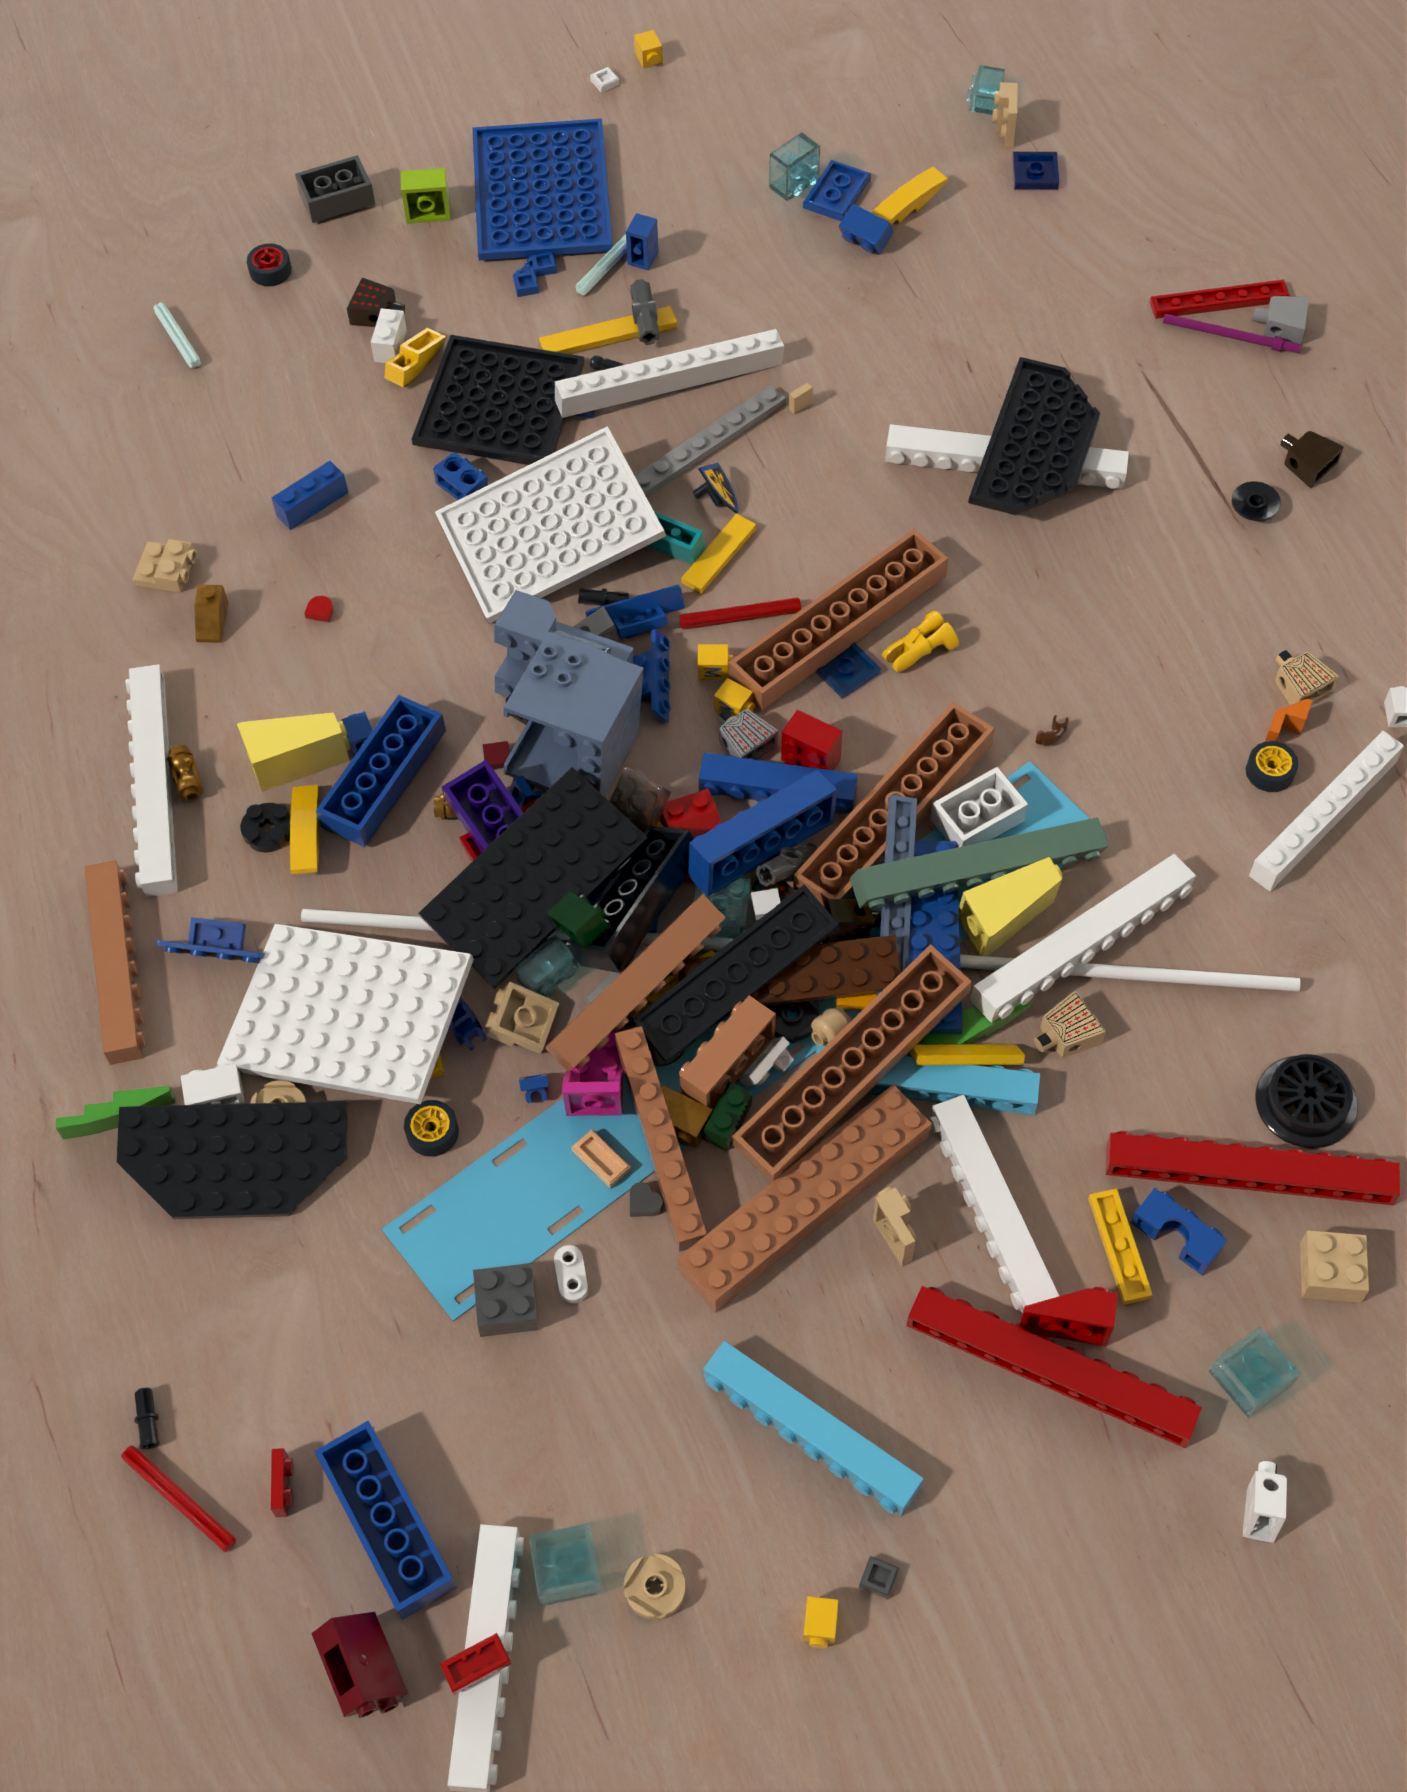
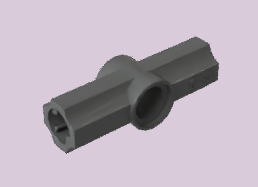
M639 279L630 285L631 299L633 301L634 324H637L640 342L645 343V345H652L655 341L659 340L656 303L652 299L650 283L644 281V279Z
M809 842L798 848H781L777 858L757 867L756 875L759 878L760 884L768 887L781 880L793 882V875L817 850V846Z

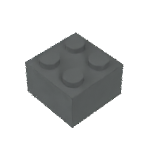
M532 1263L473 1270L477 1325L480 1337L539 1330Z

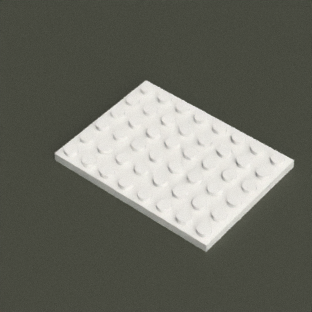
M608 426L435 511L489 624L498 620L515 590L542 598L666 536L663 527Z
M275 924L263 951L265 953L263 959L260 958L217 1065L236 1063L240 1073L421 1104L473 963L472 955L469 953Z

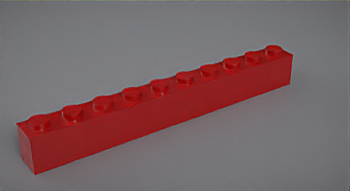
M1127 1131L1110 1133L1107 1142L1105 1175L1392 1206H1394L1400 1196V1163L1390 1162L1386 1158L1369 1160L1361 1159L1357 1155L1340 1157L1333 1156L1328 1152L1311 1154L1304 1153L1299 1149L1283 1151L1275 1150L1270 1146L1254 1148L1246 1147V1145L1241 1143L1225 1145L1217 1144L1213 1140L1197 1142L1189 1141L1184 1137L1168 1139L1160 1138V1136L1155 1134L1139 1136L1132 1135Z
M921 1286L908 1315L907 1327L1183 1448H1186L1191 1439L1202 1407L1196 1405V1402L1189 1397H1177L1170 1394L1165 1387L1159 1384H1147L1139 1380V1377L1131 1372L1117 1371L1111 1368V1365L1104 1360H1092L1085 1357L1076 1348H1065L1055 1344V1341L1046 1335L1040 1334L1037 1336L1032 1334L1021 1324L1014 1322L1009 1324L1002 1321L995 1313L986 1310L982 1312L972 1308L969 1302L963 1299L954 1300L945 1296L943 1291L935 1287L926 1288Z

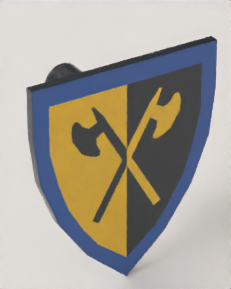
M719 463L698 468L706 482L693 491L694 496L699 499L708 493L716 507L724 503L737 514L738 504L735 493Z

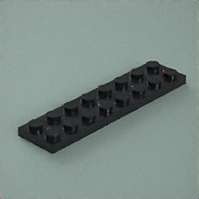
M804 884L635 1016L632 1021L637 1027L642 1026L647 1040L665 1062L669 1063L731 1014L738 1002L741 1001L743 1003L748 996L752 997L836 931L839 928V924Z

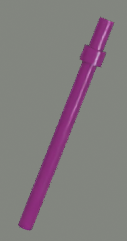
M1165 314L1163 323L1268 346L1272 347L1271 350L1279 352L1285 350L1300 353L1302 344L1285 341L1283 337H1267Z

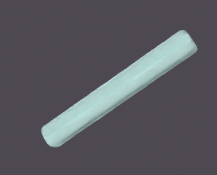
M626 234L576 284L575 287L578 294L586 295L627 252Z
M162 302L155 304L153 307L155 314L189 367L192 369L196 366L199 367L201 365L199 356L166 305Z

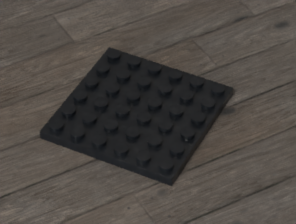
M450 335L411 438L412 445L527 465L554 453L566 417L562 418L555 402V381L580 376L585 363L584 356Z

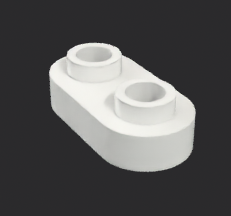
M566 1245L559 1248L554 1256L560 1296L565 1302L577 1304L582 1302L588 1294L583 1255L577 1247ZM569 1255L574 1258L571 1262L563 1260L564 1257ZM570 1283H577L578 1287L576 1289L568 1288Z

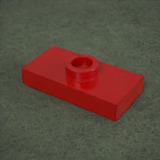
M495 1633L439 1664L453 1695L512 1663L498 1634Z

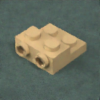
M1000 82L999 92L995 91L994 105H997V109H993L992 122H996V132H1001V138H1004V147L1013 148L1018 114V83Z
M168 539L167 544L147 541L132 579L134 586L181 593L184 584H187L189 580L191 565H194L197 559V552L194 550L192 542Z
M509 982L504 990L499 988L493 1003L498 1006L495 1013L490 1012L484 1027L489 1029L487 1036L511 1047L515 1043L540 1054L546 1043L559 1002Z
M888 1187L880 1191L875 1198L873 1221L901 1267L912 1262L915 1240L917 1239L913 1228L909 1224L912 1207L904 1194L900 1195L896 1187L893 1189Z

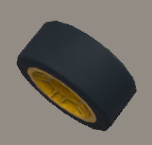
M1266 741L1258 744L1251 750L1245 767L1246 776L1251 784L1260 790L1279 792L1287 789L1292 784L1299 765L1296 754L1287 745L1277 741Z
M426 1100L421 1102V1104H416L409 1110L404 1120V1131L409 1146L416 1153L423 1156L436 1157L444 1154L454 1146L458 1139L459 1126L455 1113L447 1104L441 1101ZM434 1125V1128L436 1129L432 1132H429L428 1130L430 1129V1126Z

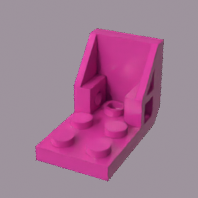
M612 1030L607 1035L610 1040L599 1051L594 1048L588 1054L591 1059L580 1070L574 1067L570 1071H565L562 1094L566 1116H620L623 1114V1068L616 1048L615 1033H618L616 1030Z

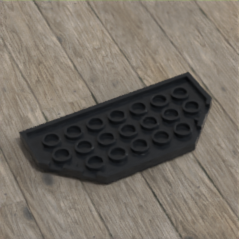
M1023 357L1019 358L968 501L969 504L1017 515L1076 490L1099 422L1100 412L1096 407L1091 406L1087 400L1088 396L1079 384L1075 385L1070 378L1071 374L1065 367Z
M347 1101L119 1107L116 1162L173 1219L289 1216L308 1195L310 1196L326 1180V1177L337 1166L339 1167L347 1159L348 1103Z

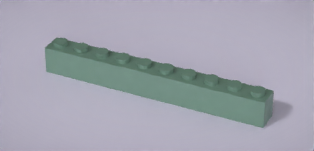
M1096 817L861 868L851 876L850 881L859 908L869 907L873 910L883 907L887 902L894 901L895 904H900L914 896H919L920 899L930 897L936 891L943 890L944 893H950L963 885H967L968 888L976 887L982 884L983 881L994 880L1050 857L1054 865L1062 864L1063 867L1073 865L1078 860L1084 858L1086 861H1092L1101 857L1100 853L1108 847V843L1099 818Z

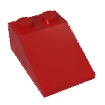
M709 789L659 804L660 822L664 827L689 830L694 838L704 835L721 823ZM687 874L684 879L686 884L693 882Z
M1094 1287L1093 1289L1087 1288L1024 1306L1019 1324L1032 1334H1042L1048 1337L1106 1347L1114 1329L1118 1293L1110 1292L1109 1289L1104 1287Z

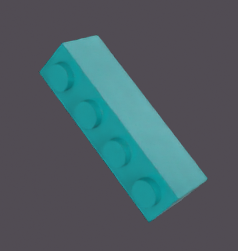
M654 511L666 536L647 545V547L693 565L706 547L703 531Z

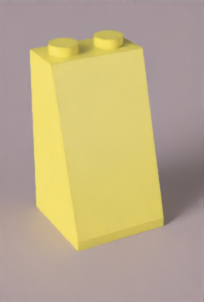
M334 712L237 723L261 791L350 761L347 751L351 749V746L346 736L347 732L343 721L337 722Z
M1050 857L963 892L959 905V921L979 956L991 955L1054 903L1063 876L1059 866L1054 865Z

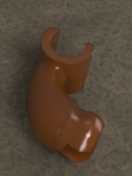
M1055 715L1052 721L1053 731H1038L1035 742L1044 746L1055 744L1066 731L1068 718L1066 717L1065 722L1060 724L1056 721L1057 715Z

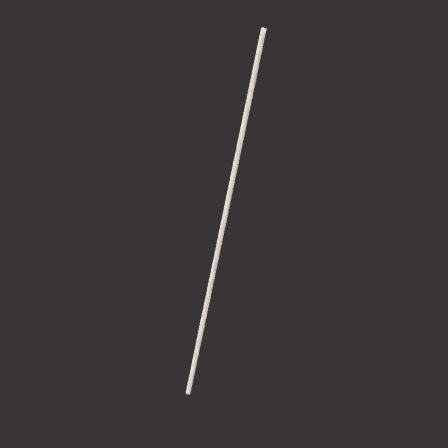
M302 909L301 912L302 922L434 931L418 916ZM557 928L547 939L569 940L570 937ZM647 933L641 944L649 946L661 933ZM706 937L701 942L704 945L701 950L719 951L730 943L733 938L713 937L710 939ZM960 954L961 968L998 970L1015 959ZM1080 963L1068 975L1296 992L1300 990V978Z

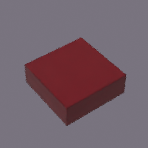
M508 741L482 744L484 760L487 759L493 769L504 768V763L510 754Z

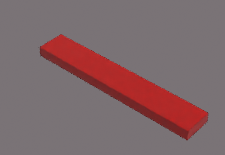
M1283 279L1151 296L1150 305L1155 319L1164 318L1165 314L1182 316L1267 305L1273 296L1290 297V294Z

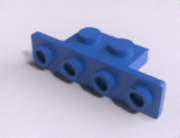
M674 585L586 610L585 614L588 617L604 607L614 623L620 638H631L636 636L637 633L654 629L658 630L662 626L668 625L665 613L684 608L681 587Z
M654 629L651 630V650L633 656V664L643 667L641 702L651 699L652 714L665 724L669 722V712L671 710L669 703V691L671 689L669 682V670L671 668L669 649L671 645L667 636Z
M191 917L188 944L157 940V946H165L164 952L181 954V949L191 950L190 955L207 957V952L217 953L216 958L233 960V955L243 956V962L259 963V959H263L265 954L243 951L246 924Z

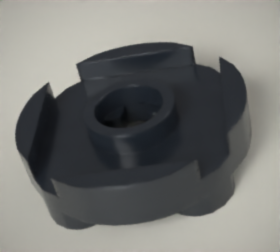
M253 804L247 808L246 814L241 821L240 829L243 839L255 851L264 853L274 852L280 849V845L284 844L286 840L287 843L290 841L291 815L287 807L281 804ZM265 824L274 825V827H270L266 832L262 826Z
M816 1000L766 1006L776 1013L775 1036L777 1038L784 1037L790 1044L809 1037L812 1034L811 1023L819 1016V1005ZM787 1011H798L797 1018L788 1019Z

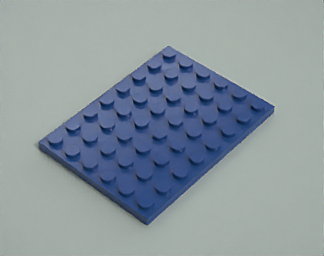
M602 118L472 127L479 260L530 257L531 255L552 252L554 255L605 252L613 247Z

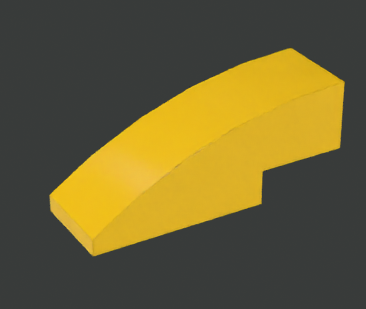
M426 328L401 344L399 354L385 362L384 378L401 387L406 386L432 361L446 341V336Z

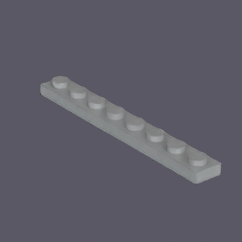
M770 384L635 474L634 476L646 498L786 404V397Z

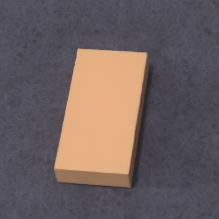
M593 1129L571 1147L572 1152L609 1188H612L631 1171V1166Z

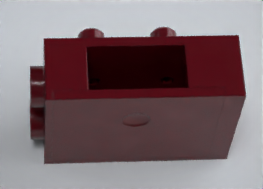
M375 1612L334 1617L311 1633L344 1717L358 1714L359 1718H363L377 1710H380L381 1714L387 1713L398 1707L397 1701L408 1694Z

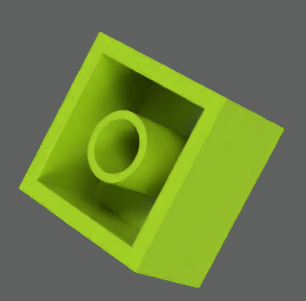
M445 168L400 171L401 194L407 224L451 220L450 198Z

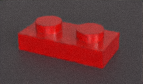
M284 1448L272 1449L271 1511L275 1517H288V1507L293 1506L292 1487L289 1488V1476H293L294 1463L293 1458H289Z

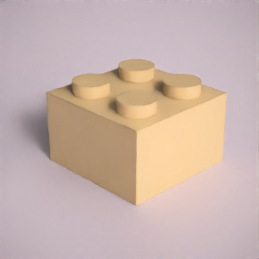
M1306 1231L1300 1242L1302 1298L1361 1303L1369 1292L1366 1235Z

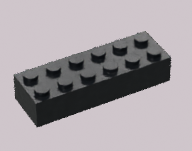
M651 825L647 827L644 834L648 837V841L617 870L594 903L600 906L606 913L604 919L609 925L608 929H605L600 937L593 940L588 948L583 947L572 938L566 943L567 948L580 966L617 973L622 972L688 874L689 845L694 839L689 830Z

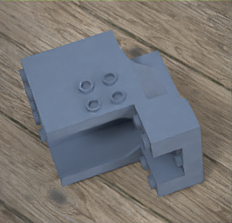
M515 590L494 625V642L507 647V656L495 675V693L506 698L511 694L504 706L505 717L514 714L529 721L504 763V774L513 778L523 775L527 783L548 790L573 767L605 797L639 734L643 667L633 664V647L557 622L556 615L549 601Z

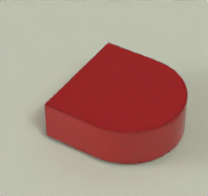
M326 596L313 597L307 604L304 613L305 618L330 622L333 614L331 600Z

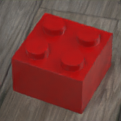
M796 710L782 731L781 761L790 765L833 771L841 760L843 731L800 710Z

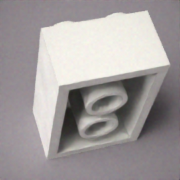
M996 767L933 802L930 820L947 841H956V848L990 841L1024 822L1028 803L999 768Z

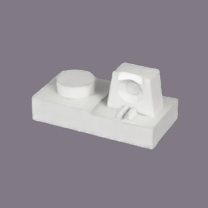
M784 1037L772 1039L741 1075L739 1080L746 1087L756 1084L760 1085L769 1077L770 1073L768 1070L771 1067H774L779 1072H784L794 1061L786 1049L790 1043Z

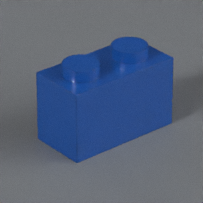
M855 204L851 205L838 226L842 233V238L852 244L856 242L869 253L874 251L879 255L894 233L889 221Z
M638 213L635 214L626 230L628 265L649 271L659 252L656 218Z

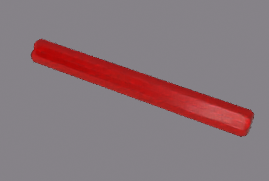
M796 597L686 613L679 616L681 628L686 629L795 613L801 610V602Z
M132 1445L126 1448L121 1458L221 1550L228 1552L235 1545L236 1539L139 1450Z

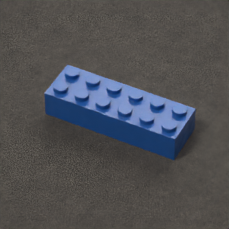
M398 694L316 809L320 826L366 847L446 732L442 713Z
M816 770L809 775H803L798 781L788 787H782L777 793L767 799H761L756 805L746 811H740L735 817L725 823H719L714 829L704 835L695 837L689 845L688 876L708 897L755 870L759 865L777 857L781 848L794 847L834 823L837 788Z
M369 1420L314 1451L402 1620L457 1588Z

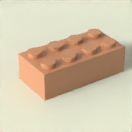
M748 996L743 1003L741 1001L738 1002L731 1012V1017L726 1022L722 1021L717 1026L712 1039L701 1044L697 1050V1056L692 1062L687 1061L682 1066L679 1072L681 1094L714 1110L728 1082L736 1084L741 1075L770 1041L775 1039L776 1013L751 996Z

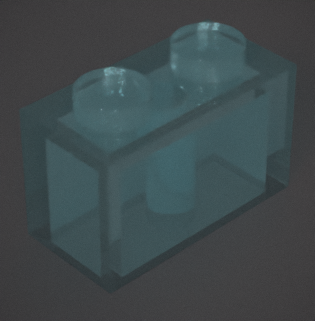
M979 65L977 74L973 73L971 87L973 88H969L966 101L970 102L969 111L992 115L993 109L997 108V105H994L995 91L999 92L1000 82L1004 81L1005 69Z
M554 935L515 967L517 981L524 988L542 996H550L556 990L557 985L564 979H570L579 967L578 961L566 944Z

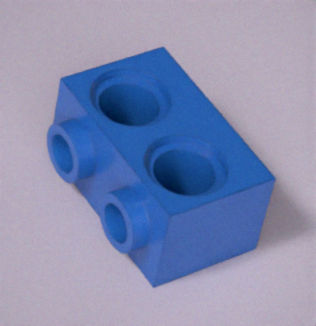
M452 452L433 467L436 484L457 500L488 486L487 475L482 470H477L467 458L459 456L456 452Z

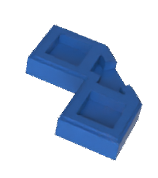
M552 252L531 255L526 260V264L513 274L517 297L539 294L536 277L557 273V266Z

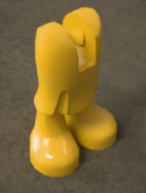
M931 610L925 615L924 621L920 625L912 628L906 636L889 645L882 653V657L887 662L894 661L892 667L899 673L911 667L923 656L931 654V650L940 645H943L948 650L955 649L959 646V639L948 622L944 623L941 614ZM929 633H933L927 639L924 637Z

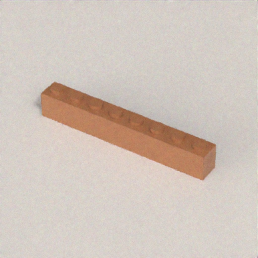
M117 860L87 865L84 867L103 1052L110 1065L143 1058L142 1048L146 1047L145 1035L143 1031H140L139 1024L143 1023V1014L141 1008L137 1007V1000L141 999L138 983L135 984L134 976H138L136 961L132 960L131 954L136 952L133 937L129 936V930H133V923L126 909L130 907L128 892L124 891V885L128 884L125 869H120Z
M702 894L545 1047L546 1050L567 1071L572 1070L574 1067L580 1070L591 1059L588 1054L594 1048L599 1051L610 1040L607 1035L613 1029L618 1032L629 1021L626 1016L632 1010L637 1013L646 1005L648 1001L645 997L651 991L656 994L667 984L664 978L670 972L673 975L677 974L686 965L683 960L689 954L694 957L704 947L701 942L707 936L712 939L723 928L720 923L726 917Z
M642 1026L615 1033L616 1048L680 1252L691 1248L707 1233Z

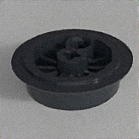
M1301 1054L1280 1059L1263 1072L1257 1083L1255 1101L1258 1113L1268 1129L1287 1143L1303 1148L1327 1147L1343 1139L1355 1124L1358 1113V1101L1355 1090L1345 1072L1327 1058L1312 1054ZM1301 1071L1307 1073V1080L1304 1078ZM1293 1074L1296 1080L1289 1077V1075ZM1279 1082H1282L1290 1088L1278 1087L1277 1085ZM1318 1082L1326 1083L1330 1090H1326ZM1278 1096L1293 1098L1280 1102ZM1331 1102H1340L1339 1107L1332 1104ZM1294 1105L1297 1110L1293 1115H1290L1285 1109ZM1324 1109L1333 1114L1335 1118L1329 1119ZM1300 1112L1307 1114V1122L1297 1119ZM1314 1112H1316L1322 1123L1313 1122Z

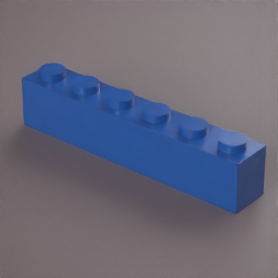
M704 753L698 780L699 791L709 789L711 796L722 795L733 799L743 798L759 802L761 799H767L774 795L782 787H788L795 783L803 775H809L818 770L837 788L835 813L850 814L854 808L858 774Z

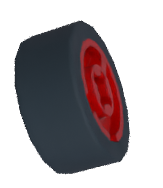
M265 243L252 249L247 256L246 263L251 279L258 285L276 286L286 281L291 274L292 266L288 252L281 245Z

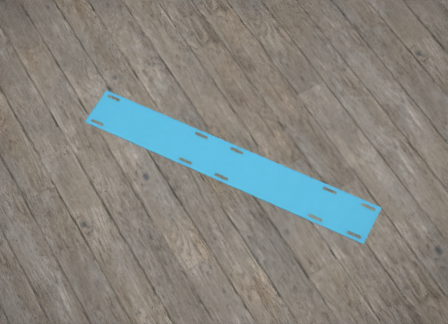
M1029 761L1007 777L1011 784H1014L1026 774L1031 778V780L1017 789L1018 793L1028 803L1025 821L992 840L1090 818ZM936 828L920 841L947 840ZM990 879V880L983 881L982 884L991 881V879ZM967 885L959 886L958 908L963 892L972 889L968 888ZM882 907L871 911H881ZM959 921L960 943H962L968 936ZM873 927L868 938L880 937L881 927ZM837 998L816 1000L819 1005V1015L827 1009H836ZM788 1010L787 1018L796 1019L799 1012ZM843 1010L850 1017L851 1021L861 1012ZM731 1014L725 1017L722 1021L726 1022L731 1017ZM722 1021L686 1048L683 1055L674 1063L666 1066H654L661 1088L664 1085L681 1094L679 1072L682 1066L687 1061L692 1062L697 1056V1050L701 1044L712 1039L715 1029ZM811 1035L806 1039L789 1044L786 1047L787 1051L799 1042L805 1048L793 1056L794 1061L784 1072H779L771 1067L768 1070L770 1073L769 1077L762 1084L746 1087L739 1080L736 1085L751 1091L754 1098L817 1050V1044L813 1041ZM624 1071L622 1115L566 1116L564 1100L562 1098L382 1228L385 1235L452 1321L476 1305L475 1293L460 1304L454 1299L474 1284L473 1270L532 1263L629 1191L635 1183L641 1182L654 1172ZM591 1129L631 1166V1171L612 1188H609L572 1152L571 1147ZM524 1139L527 1143L525 1147L497 1167L492 1163L495 1158L520 1140ZM679 1143L681 1151L688 1147ZM430 1205L435 1208L436 1211L405 1234L399 1229ZM579 1206L583 1210V1213L553 1235L547 1230Z

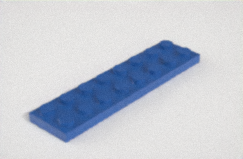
M915 841L914 857L956 848V841ZM958 889L950 893H944L943 890L936 891L932 896L922 899L919 896L912 897L909 952L906 968L931 944L961 971ZM962 1000L928 1034H962Z

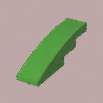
M1030 1002L1025 1005L1019 1004L1009 1016L1004 1019L998 1018L992 1023L973 1005L962 1012V1034H928L921 1042L924 1045L973 1044L984 1035L989 1037L1032 1005Z
M170 1086L113 1092V1102L85 1105L84 1115L56 1118V1129L62 1139L88 1136L118 1128L119 1107L169 1106L175 1103V1096Z

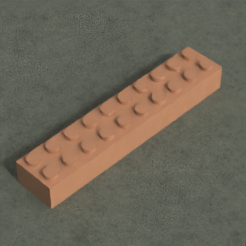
M913 529L728 662L729 679L753 691V703L761 711L945 578L948 557L918 531Z
M952 702L793 875V888L797 890L805 884L824 907L828 899H855L856 896L850 881L851 876L858 869L875 866L880 862L885 863L888 798L892 794L917 798L916 831L931 814L932 803L948 795L992 747L995 728Z
M930 944L732 1136L733 1146L770 1182L774 1181L811 1149L969 994L972 981Z
M893 1084L677 1258L678 1271L710 1307L717 1312L930 1137L932 1123Z

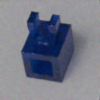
M460 996L448 1030L460 1045L465 1043L469 1050L472 1051L475 1048L471 1042L473 1037L479 1036L483 1042L488 1038L482 1031L483 1028L474 1012Z

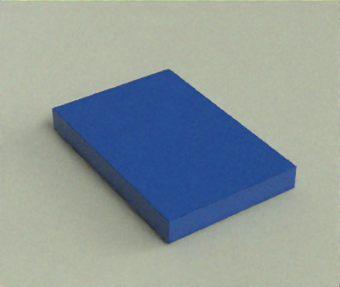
M831 160L803 201V208L842 221L851 205L856 203L869 183L871 173Z

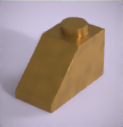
M198 584L194 603L196 642L221 643L228 609V599L223 585Z
M663 1085L661 1089L678 1142L684 1146H689L690 1144L697 1148L703 1139L704 1128L713 1113V1109Z

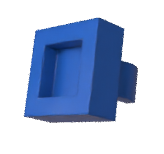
M523 775L513 778L509 791L519 807L540 798L542 794L541 791L533 792L532 790H534L535 785L527 783Z
M547 1073L519 1078L521 1091H526L525 1098L527 1103H531V1093L534 1091L541 1093L542 1101L546 1100L547 1093L544 1087H549Z

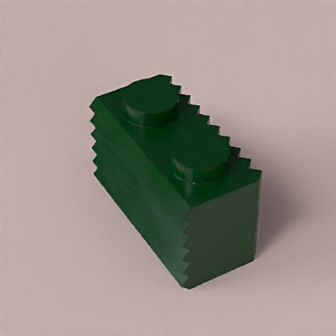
M571 891L547 912L551 921L560 931L585 948H588L589 944H592L593 940L600 937L601 933H604L605 929L609 927L604 919L606 913L597 904L592 906L584 895L580 894L577 896Z
M728 1082L704 1128L703 1140L725 1151L729 1150L733 1141L732 1136L742 1126V1122H744V1118L752 1106V1092L732 1082Z

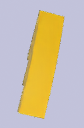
M931 167L898 188L871 213L889 221L891 225L895 221L901 223L913 210L918 212L949 179L935 167Z
M318 785L292 787L290 818L291 874L318 872L320 851V823L316 814L320 797Z

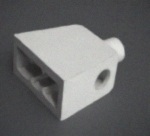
M1260 1462L1258 1464V1471H1255L1248 1485L1242 1537L1274 1543L1286 1519L1287 1478L1284 1475L1277 1474V1465L1273 1462Z

